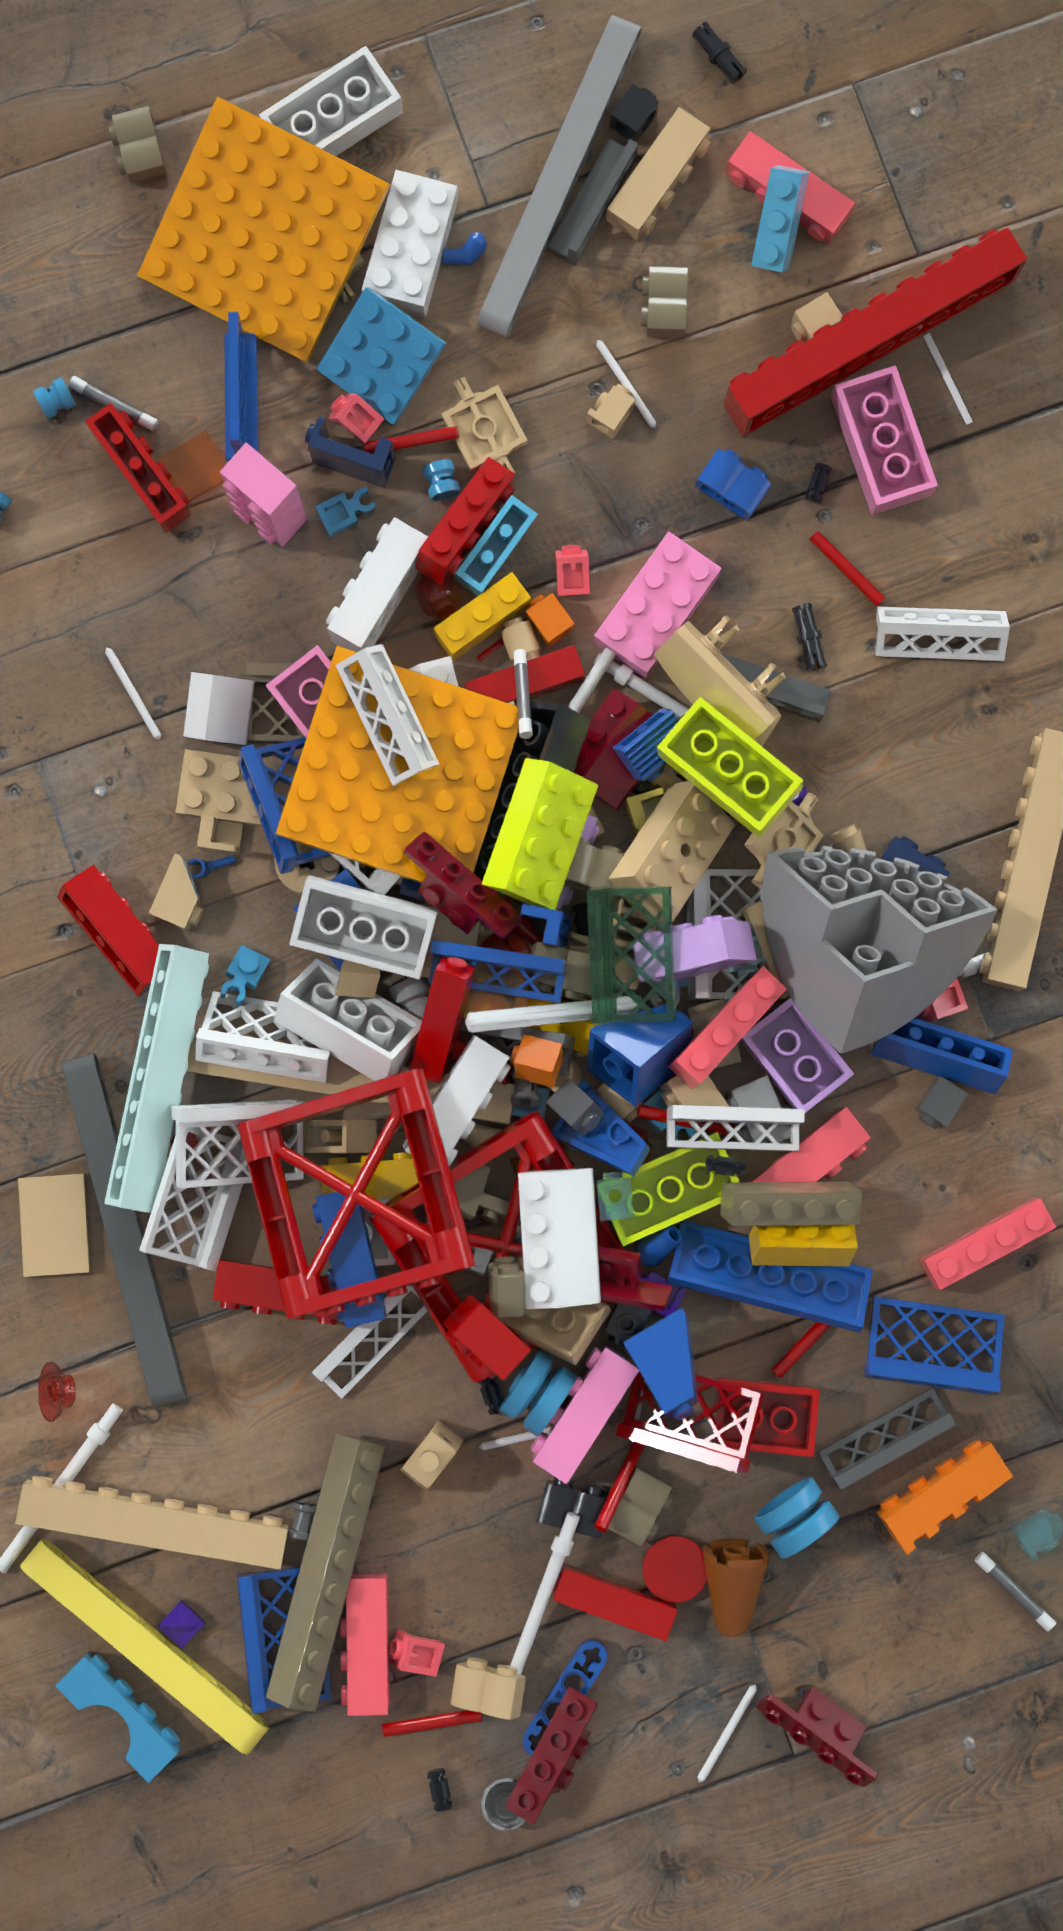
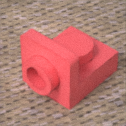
M356 393L346 394L345 396L343 394L340 395L332 404L330 409L333 412L328 417L332 423H339L361 444H365L385 419Z
M566 545L562 547V550L555 551L558 596L590 594L589 556L587 550L581 549L579 545Z
M958 978L931 1005L917 1015V1019L932 1022L968 1010Z
M397 1630L395 1638L389 1645V1662L401 1671L437 1677L445 1644L439 1640L412 1636L405 1631Z

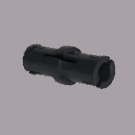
M708 22L702 23L703 29L699 25L692 33V37L709 55V62L712 65L716 64L731 84L737 83L736 77L738 80L742 79L747 69L743 67L730 51L731 46L729 43L723 42L709 26Z
M806 603L803 604L805 618L803 617L800 605L793 607L792 612L799 633L797 642L802 645L807 671H815L814 657L816 658L818 670L827 667V662L825 661L820 642L822 633L821 630H817L812 604Z

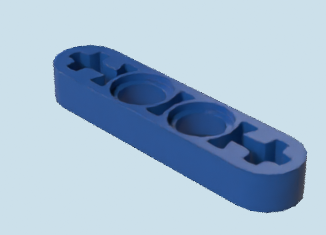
M595 1638L587 1639L579 1645L526 1727L523 1734V1747L529 1755L532 1756L536 1747L531 1746L532 1739L529 1736L531 1734L537 1736L543 1728V1724L537 1723L539 1719H542L547 1726L550 1723L551 1719L547 1716L546 1709L552 1703L561 1702L567 1691L564 1685L565 1679L571 1674L579 1675L584 1681V1685L579 1692L586 1695L607 1661V1650L600 1640ZM594 1647L599 1648L598 1656L600 1660L593 1659L589 1663L587 1671L592 1672V1674L588 1676L583 1669L574 1666V1664L578 1662L583 1666L587 1658L584 1650L586 1648L592 1650Z

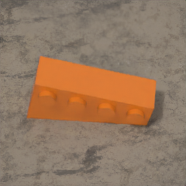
M979 1439L972 1441L962 1449L963 1455L955 1460L952 1457L945 1459L935 1467L937 1472L928 1478H925L924 1475L916 1478L907 1485L909 1488L907 1492L899 1497L897 1494H893L880 1503L882 1508L876 1511L877 1515L897 1546L907 1555L916 1549L913 1543L915 1540L925 1537L931 1538L938 1533L942 1520L950 1521L957 1519L969 1508L968 1501L971 1499L975 1503L981 1501L1013 1477L991 1442L987 1440L981 1442Z

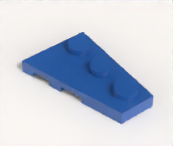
M581 1079L578 1087L601 1108L605 1115L600 1119L598 1126L594 1130L587 1132L583 1138L560 1117L551 1131L557 1141L635 1177L651 1148Z

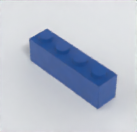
M913 1018L893 1033L873 1042L871 1055L996 1094L1008 1077L1013 1049Z
M338 1192L319 1195L316 1197L317 1203L312 1204L315 1221L317 1224L322 1223L325 1236L346 1198ZM358 1204L330 1255L332 1268L327 1269L331 1289L337 1288V1290H341L379 1278L363 1207ZM325 1236L320 1237V1244L322 1243ZM383 1294L376 1295L377 1302L357 1307L356 1301L345 1304L346 1311L337 1313L339 1322L344 1321L346 1328L386 1319L388 1315Z

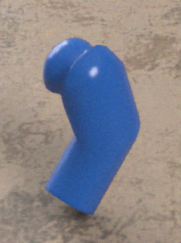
M478 232L471 234L460 249L444 248L443 264L473 265L486 250L487 243L484 235Z

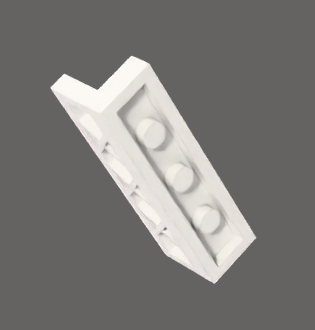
M877 607L876 656L1005 660L1010 628L1006 611ZM885 634H899L904 639L896 647L884 646ZM923 635H931L936 640L928 648L919 647L915 643ZM955 636L964 637L969 642L961 649H952L947 644ZM987 638H999L998 650H984L979 644Z
M383 644L364 648L335 665L393 786L439 765ZM358 661L364 672L362 683L354 680L349 669L351 665ZM367 693L375 695L378 701L376 713L370 711L365 703ZM382 723L391 728L393 733L391 743L384 741L380 735ZM396 753L404 756L410 768L402 774H399L394 764Z
M672 1105L667 1107V1148L799 1151V1124L805 1122V1109ZM675 1121H686L697 1132L688 1141L675 1140ZM696 1122H707L701 1128L696 1124ZM713 1122L721 1123L729 1132L721 1142H714L704 1132ZM728 1123L739 1124L733 1129ZM745 1123L753 1124L762 1133L753 1143L745 1142L737 1133ZM761 1124L772 1125L768 1129H765ZM778 1124L791 1125L790 1144L778 1143L769 1133ZM700 1135L705 1141L694 1140ZM733 1136L738 1142L727 1141ZM766 1137L770 1143L760 1142Z
M411 1285L407 1286L408 1293L412 1291L418 1297ZM408 1293L388 1298L387 1295L384 1298L388 1315L386 1318H398V1332L393 1337H379V1323L381 1320L358 1325L312 1372L321 1382L324 1381L341 1399L427 1312V1309L423 1306L416 1314H402V1299ZM398 1304V1314H388ZM402 1318H411L402 1327ZM375 1328V1337L365 1338ZM389 1341V1342L379 1351V1342ZM360 1342H375V1356L370 1361H356V1346ZM351 1352V1361H342ZM337 1365H351L352 1379L342 1389L329 1374ZM356 1365H365L356 1374Z

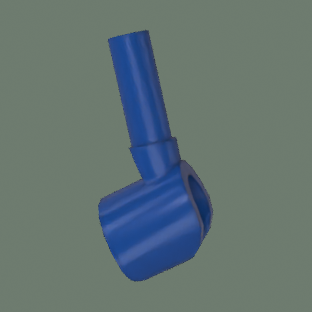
M233 855L214 861L194 858L189 861L188 865L192 866L201 863L202 871L191 876L203 879L209 875L211 870L236 862Z

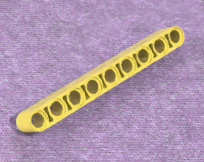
M42 1538L20 1564L21 1569L31 1579L238 1751L249 1755L269 1730L268 1723L259 1714H253L247 1704L53 1543Z

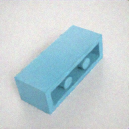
M780 165L771 167L751 266L781 273L790 269L809 171Z
M511 495L455 573L453 580L475 596L482 594L538 514Z

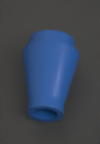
M668 1226L663 1230L639 1239L635 1252L641 1253V1263L645 1266L660 1265L674 1247L682 1241L681 1232L675 1226Z

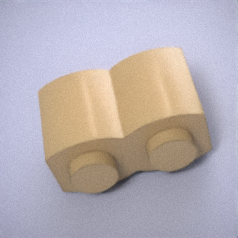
M470 1657L467 1662L456 1665L450 1705L502 1719L511 1720L518 1718L521 1714L526 1676L518 1674L516 1667L498 1665L497 1669L487 1666V1660Z

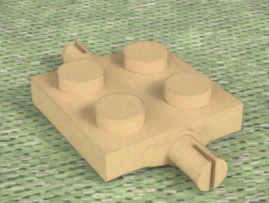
M465 377L460 378L461 383L459 380L455 381L454 386L462 400L455 407L441 413V416L447 427L458 426L460 438L454 439V442L470 472L479 469L487 457H490L516 473L507 457L511 452L527 445L528 440L499 385L484 392L473 393Z
M808 792L800 806L795 805L791 801L760 839L753 833L750 835L745 843V847L758 859L761 865L757 874L751 880L755 886L763 887L764 867L769 852L803 847L805 852H813L823 837V834L814 825L810 817V812L819 801L816 795Z

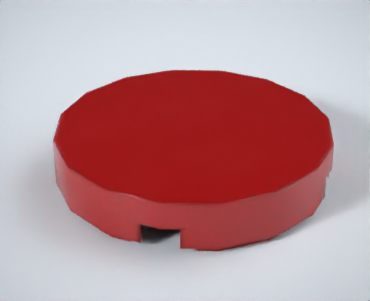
M670 1535L657 1539L648 1547L642 1562V1574L647 1588L657 1598L666 1602L682 1603L693 1599L703 1589L707 1580L703 1550L695 1541L683 1535Z

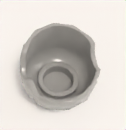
M512 1778L494 1780L485 1788L481 1798V1812L484 1819L489 1825L499 1831H513L519 1829L526 1822L506 1808V1803L518 1782Z

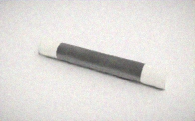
M76 376L71 378L68 385L69 388L103 406L112 403L118 413L124 410L135 423L152 432L156 429L159 420Z
M517 649L513 652L519 735L523 739H528L533 736L527 656L525 650Z
M981 1552L974 1561L1047 1632L1055 1626L1056 1622L986 1553Z

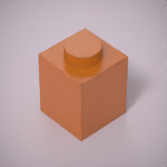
M553 593L546 597L541 594L527 605L529 609L526 610V619L530 620L533 629L548 649L574 631L575 623Z
M524 1034L520 1046L515 1045L511 1054L510 1064L514 1065L515 1078L554 1088L563 1061L562 1044Z

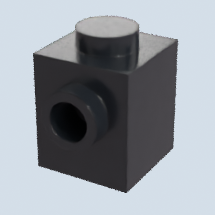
M616 1304L604 1328V1331L610 1334L608 1341L626 1348L623 1342L642 1332L651 1310L627 1304Z

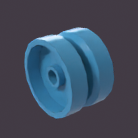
M540 1349L528 1365H524L508 1389L507 1397L499 1408L500 1412L514 1420L529 1405V1412L524 1419V1428L537 1437L555 1415L578 1377L577 1374L567 1367L562 1366L546 1379L553 1366V1358Z
M811 1476L794 1483L764 1505L753 1517L764 1534L775 1533L771 1540V1545L781 1559L788 1558L809 1546L826 1533L840 1517L829 1501L817 1502L822 1494V1490Z

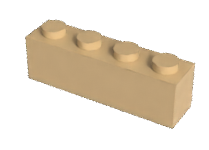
M678 107L607 208L606 221L636 241L639 240L643 233L648 235L657 222L658 218L655 216L661 207L667 209L675 196L673 190L679 182L684 184L693 171L691 165L696 157L701 159L711 145L709 141L710 127Z

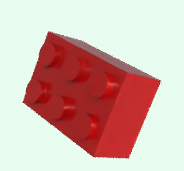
M471 1294L443 1322L448 1329L445 1336L466 1356L472 1351L473 1353L469 1358L491 1379L497 1375L504 1381L531 1351L528 1346Z
M717 1377L718 1381L764 1393L749 1451L814 1457L820 1395L818 1388ZM717 1387L715 1405L723 1401ZM725 1390L728 1396L734 1394V1392ZM742 1395L732 1401L739 1417L749 1412L752 1402L751 1397ZM726 1405L714 1412L713 1417L720 1430L734 1422ZM736 1426L723 1434L729 1447L740 1450L743 1436ZM718 1438L712 1441L714 1443L720 1444Z

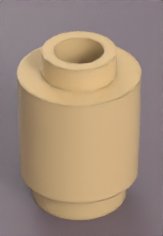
M517 617L504 623L505 629L500 631L511 661H514L513 652L517 649L526 651L527 661L540 657L538 651L541 649L530 620L523 622L522 617Z
M606 1084L597 1089V1093L623 1120L625 1119L628 1124L637 1118L638 1106L634 1107Z

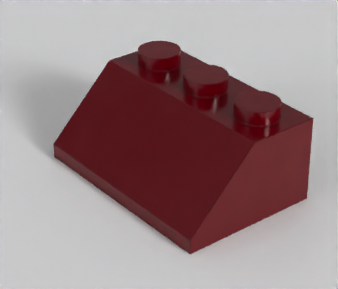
M613 688L591 718L587 737L582 744L573 773L598 784L595 798L618 811L640 780L633 778L613 750V747L618 745L620 741L642 725L643 722L647 721L648 718L652 717L653 714L635 700Z

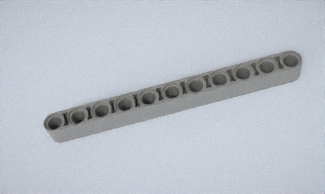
M615 15L610 17L482 306L477 326L506 338L510 334L637 46L642 31L641 26Z

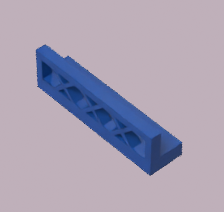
M522 904V915L547 921L543 943L560 947L567 946V935L570 932L572 915L562 911Z
M432 940L430 953L433 959L429 976L430 984H432L434 972L440 960L444 957H456L471 963L470 965L474 967L479 964L487 965L494 975L483 984L475 983L472 980L470 990L561 1003L567 966L563 959ZM492 966L504 969L497 973ZM511 969L520 970L527 980L516 989L507 988L500 978ZM525 971L536 974L529 978ZM544 974L557 976L554 995L540 993L533 982ZM498 980L501 986H494L490 984ZM531 985L535 992L523 989Z

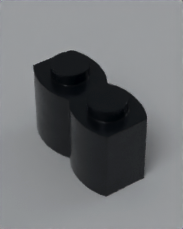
M554 1477V1481L547 1480L536 1522L562 1529L567 1513L573 1512L580 1516L575 1530L576 1533L601 1538L603 1532L598 1531L594 1525L608 1497L605 1494L606 1489L587 1484L586 1489L573 1486L574 1481L571 1479L567 1484Z

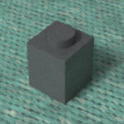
M941 1076L935 1077L915 1111L922 1114L919 1120L934 1129L938 1125L942 1128L948 1127L968 1093Z
M569 1078L546 1101L552 1110L582 1138L587 1132L594 1130L598 1126L600 1119L605 1115L601 1108Z

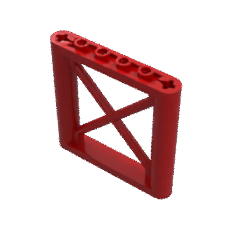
M423 1069L399 1073L247 1120L237 1125L287 1320L324 1310L326 1316L346 1311L345 1304L356 1301L357 1307L377 1302L376 1295L386 1292L388 1298L408 1293L407 1286L418 1283L419 1288L422 1289L439 1284L438 1277L476 1266ZM385 1096L388 1097L391 1114L353 1185L285 1146L281 1128ZM401 1122L403 1123L431 1231L364 1192ZM281 1159L346 1197L309 1267ZM357 1204L427 1245L431 1259L430 1264L323 1294L319 1276Z
M539 1111L532 1112L453 1160L449 1166L453 1182L455 1183L512 1147L515 1148L520 1156L501 1239L467 1232L471 1247L497 1252L496 1258L510 1257V1255L523 1258L522 1244L513 1242L520 1217L518 1173L531 1171L532 1165L536 1171L574 1169ZM419 1183L384 1203L431 1231L429 1223L418 1221L412 1209L423 1203ZM595 1204L598 1246L624 1250ZM374 1213L368 1216L402 1271L431 1263L428 1248L424 1243ZM438 1277L439 1284L422 1289L419 1288L418 1283L411 1285L471 1381L476 1383L486 1379L488 1376L469 1358L473 1352L471 1351L466 1356L445 1336L448 1329L443 1322L461 1304L460 1299L446 1277ZM488 1287L484 1306L492 1313V1308L489 1306ZM601 1300V1302L608 1306L610 1305L609 1301ZM519 1338L531 1350L535 1347H537V1349H541L540 1347Z

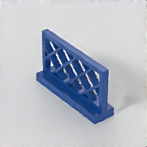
M228 312V333H224L225 455L227 462L232 459L246 442L259 453L258 337L253 333H245L238 312Z
M306 737L255 749L253 744L241 747L238 765L280 874L292 872L296 865L332 856L328 852L316 848L313 851L299 854L295 841L275 835L283 812L281 805L285 806L287 798L276 794L274 787L278 781L291 786L293 779L282 773L288 763L296 767L298 766L299 759L293 757L295 750L304 747ZM275 756L283 760V763L277 772L265 766L262 758Z
M873 1297L867 1360L864 1364L863 1377L994 1396L1000 1393L1001 1387L999 1374L1005 1315ZM880 1305L893 1307L901 1317L900 1320L888 1329L879 1319ZM901 1308L910 1309L911 1311L905 1315ZM916 1311L926 1312L934 1322L921 1333L908 1319ZM934 1313L944 1314V1315H943L941 1318L938 1319V1318L934 1315ZM949 1315L958 1316L966 1326L955 1337H952L941 1324ZM967 1318H974L976 1320L970 1324ZM981 1320L996 1322L995 1335L987 1342L974 1329V1326ZM904 1321L916 1337L904 1347H901L890 1331ZM879 1326L883 1333L877 1337V1331ZM935 1326L938 1327L948 1340L936 1352L923 1338ZM967 1331H970L981 1345L969 1356L964 1353L956 1342ZM886 1335L898 1351L890 1358L876 1357V1342ZM917 1340L920 1341L931 1355L922 1363L913 1362L905 1352ZM994 1341V1346H993V1351H992L988 1345L991 1344V1343ZM950 1345L953 1346L963 1359L955 1367H947L938 1357V1354ZM983 1349L992 1359L991 1373L979 1371L970 1360ZM901 1354L905 1360H898L894 1358ZM934 1359L935 1362H936L938 1365L927 1364V1363H928L930 1360ZM966 1363L971 1370L960 1367Z
M301 1566L281 1570L236 1574L250 1705L253 1714L266 1712V1709L285 1707L266 1698L270 1684L268 1668L272 1671L274 1669V1666L267 1661L266 1653L275 1642L280 1645L281 1641L278 1638L284 1631L288 1616L274 1604L286 1589L292 1594L294 1593V1590L289 1585L299 1575ZM290 1576L286 1582H283L281 1579L278 1578ZM273 1578L282 1587L274 1598L268 1601L260 1594L258 1580ZM261 1601L267 1604L263 1612L261 1610ZM271 1608L286 1619L275 1635L263 1627V1619ZM264 1634L271 1638L266 1646ZM328 1666L323 1681L324 1692L320 1693L318 1701L332 1699Z

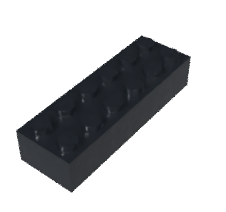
M530 701L533 736L523 739L520 737L518 729L473 872L482 881L525 759L549 761L568 771L574 772L582 744L587 737L590 718L561 704ZM494 890L505 901L527 905V903Z

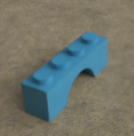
M89 1651L55 1686L78 1710L92 1705H103L114 1709L124 1718L130 1731V1746L125 1759L149 1783L178 1754L182 1748L178 1743L180 1739L170 1727L166 1726L163 1728L155 1720L157 1715L147 1703L142 1702L140 1704L131 1695L133 1689L122 1678L117 1680L108 1671L110 1666L99 1654L94 1656Z

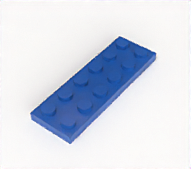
M685 1220L681 1221L679 1231L682 1235V1241L674 1248L667 1283L846 1330L861 1332L873 1269L854 1264L849 1266L752 1265L749 1237Z

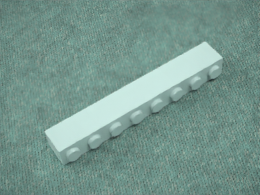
M159 944L104 1204L142 1212H152L168 1161L167 1153L170 1140L175 1132L174 1120H172V1106H179L182 1099L181 1087L183 1077L188 1070L187 1058L190 1044L195 1037L194 1025L197 1011L202 1003L201 991L203 982L209 970V953L178 945Z

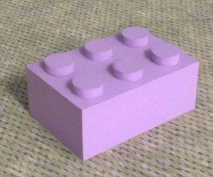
M715 915L703 918V924L692 926V923H685L673 926V932L663 934V931H654L644 934V940L632 943L640 982L671 983L757 961L750 923L747 921H737L736 916L722 918V915Z
M789 998L753 1026L740 1040L793 1109H805V1113L854 1075L833 1046L806 1020L792 998Z

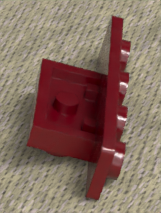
M422 832L405 848L404 854L427 873L418 893L429 904L442 912L453 925L459 927L467 935L481 920L497 935L505 938L522 921V914L493 889L482 885V880L428 833Z
M598 1246L601 1300L643 1307L649 1310L664 1311L672 1294V1286L640 1280L641 1253Z
M573 1687L567 1689L506 1803L507 1809L528 1823L533 1824L537 1821L550 1794L559 1793L561 1789L563 1791L567 1789L574 1777V1773L571 1771L577 1759L579 1761L583 1759L590 1747V1743L587 1740L592 1732L588 1731L586 1727L598 1706L597 1702Z
M814 1687L807 1690L796 1712L772 1694L767 1695L758 1702L756 1708L763 1713L766 1720L772 1724L780 1725L790 1733L794 1741L806 1745L816 1752L822 1762L833 1765L843 1772L845 1778L852 1784L865 1787L874 1782L878 1777L876 1771L853 1755L866 1726Z

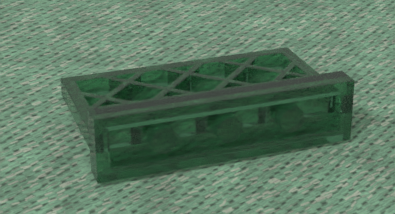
M671 886L593 887L588 889L587 903L593 1024L675 1021ZM643 894L639 900L633 896ZM650 894H662L663 909L654 917L641 903ZM612 895H624L634 904L623 917L613 909ZM637 908L651 921L640 934L626 922L627 918ZM662 915H663V924L659 921V919L661 918ZM613 917L618 921L617 924H616L614 927H613ZM621 925L635 938L624 951L614 942V933ZM653 925L664 933V943L657 950L643 938ZM638 941L652 954L641 967L627 955ZM663 949L665 952V958L659 954ZM614 950L619 954L616 960ZM655 958L665 967V976L658 984L644 971ZM622 959L636 971L626 984L615 975V966ZM639 975L653 987L643 1000L628 988ZM665 982H666V991L661 988V986H662ZM616 984L621 988L617 993ZM656 991L666 1000L667 1013H654L645 1004ZM623 992L637 1004L630 1014H617V999ZM640 1009H642V1010L645 1011L647 1014H636V1013H637Z

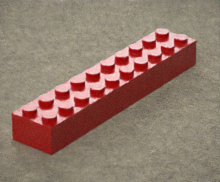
M1008 226L998 232L996 229L988 231L979 239L980 242L972 247H969V245L962 246L951 255V259L944 263L940 260L934 262L924 270L925 274L916 279L913 276L906 278L896 286L897 290L888 295L885 292L878 294L869 301V306L860 311L858 308L850 310L841 317L842 321L832 327L830 324L822 326L814 332V337L804 343L802 340L794 342L786 348V353L782 356L766 358L757 366L758 369L750 374L743 372L735 376L730 381L731 385L728 386L724 407L742 437L749 435L1014 283L1024 267L1027 257Z

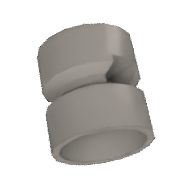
M410 977L387 989L394 1005L401 1007V1009L422 1021L431 988L427 977H420V979Z

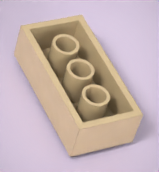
M690 781L672 783L608 879L647 924L672 922L722 847L735 824L717 803Z

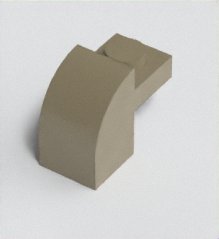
M483 1165L454 1183L463 1220L470 1222L475 1217L476 1211L481 1213L480 1217L494 1223H498L499 1220L504 1221L506 1218L509 1202L483 1193L490 1167Z

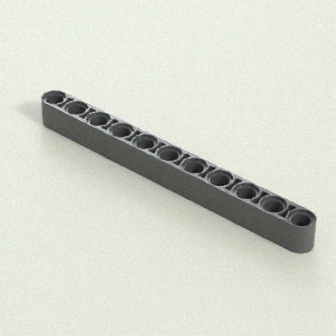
M95 1053L63 1061L62 1068L152 1405L154 1408L187 1400V1389L151 1254L139 1250L145 1234L140 1213L137 1210L104 1204L119 1134L98 1058Z

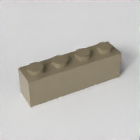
M849 1181L722 1182L720 1215L731 1226L860 1224L862 1192Z

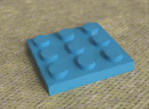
M365 287L316 370L349 394H358L385 420L395 425L402 417L447 343L373 289Z

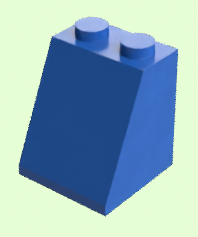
M665 1004L596 1025L590 1029L587 1071L636 1107L675 1074L668 1065L690 1043L693 1022L685 1013L677 1011L669 1004Z
M681 1308L623 1342L664 1414L669 1419L675 1417L678 1421L695 1411L693 1405L698 1403L690 1321Z

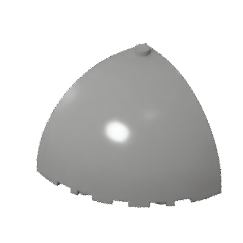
M822 846L820 852H805L803 847L769 852L764 867L762 903L766 934L776 968L799 1011L813 1028L840 1054L868 1045L893 1033L931 1005L950 986L971 960L985 938L997 912L994 906L965 887L960 891L945 883L946 876L940 873L936 875L926 871L920 872L918 871L920 865L895 857L894 862L875 858L876 852L850 848L848 854L842 850L832 849L831 846Z

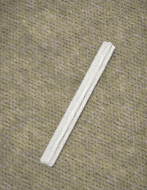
M633 995L470 1012L467 1014L465 1025L469 1032L474 1033L621 1017L642 1012L645 1004L642 1002L641 996Z

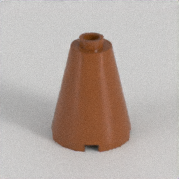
M717 1539L710 1541V1548L706 1544L703 1547V1559L715 1627L724 1636L738 1637L749 1628L770 1561V1552L768 1548L759 1543H756V1549L746 1546V1540Z

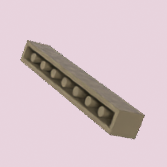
M336 1433L266 1695V1698L289 1709L316 1712L385 1449L383 1445Z

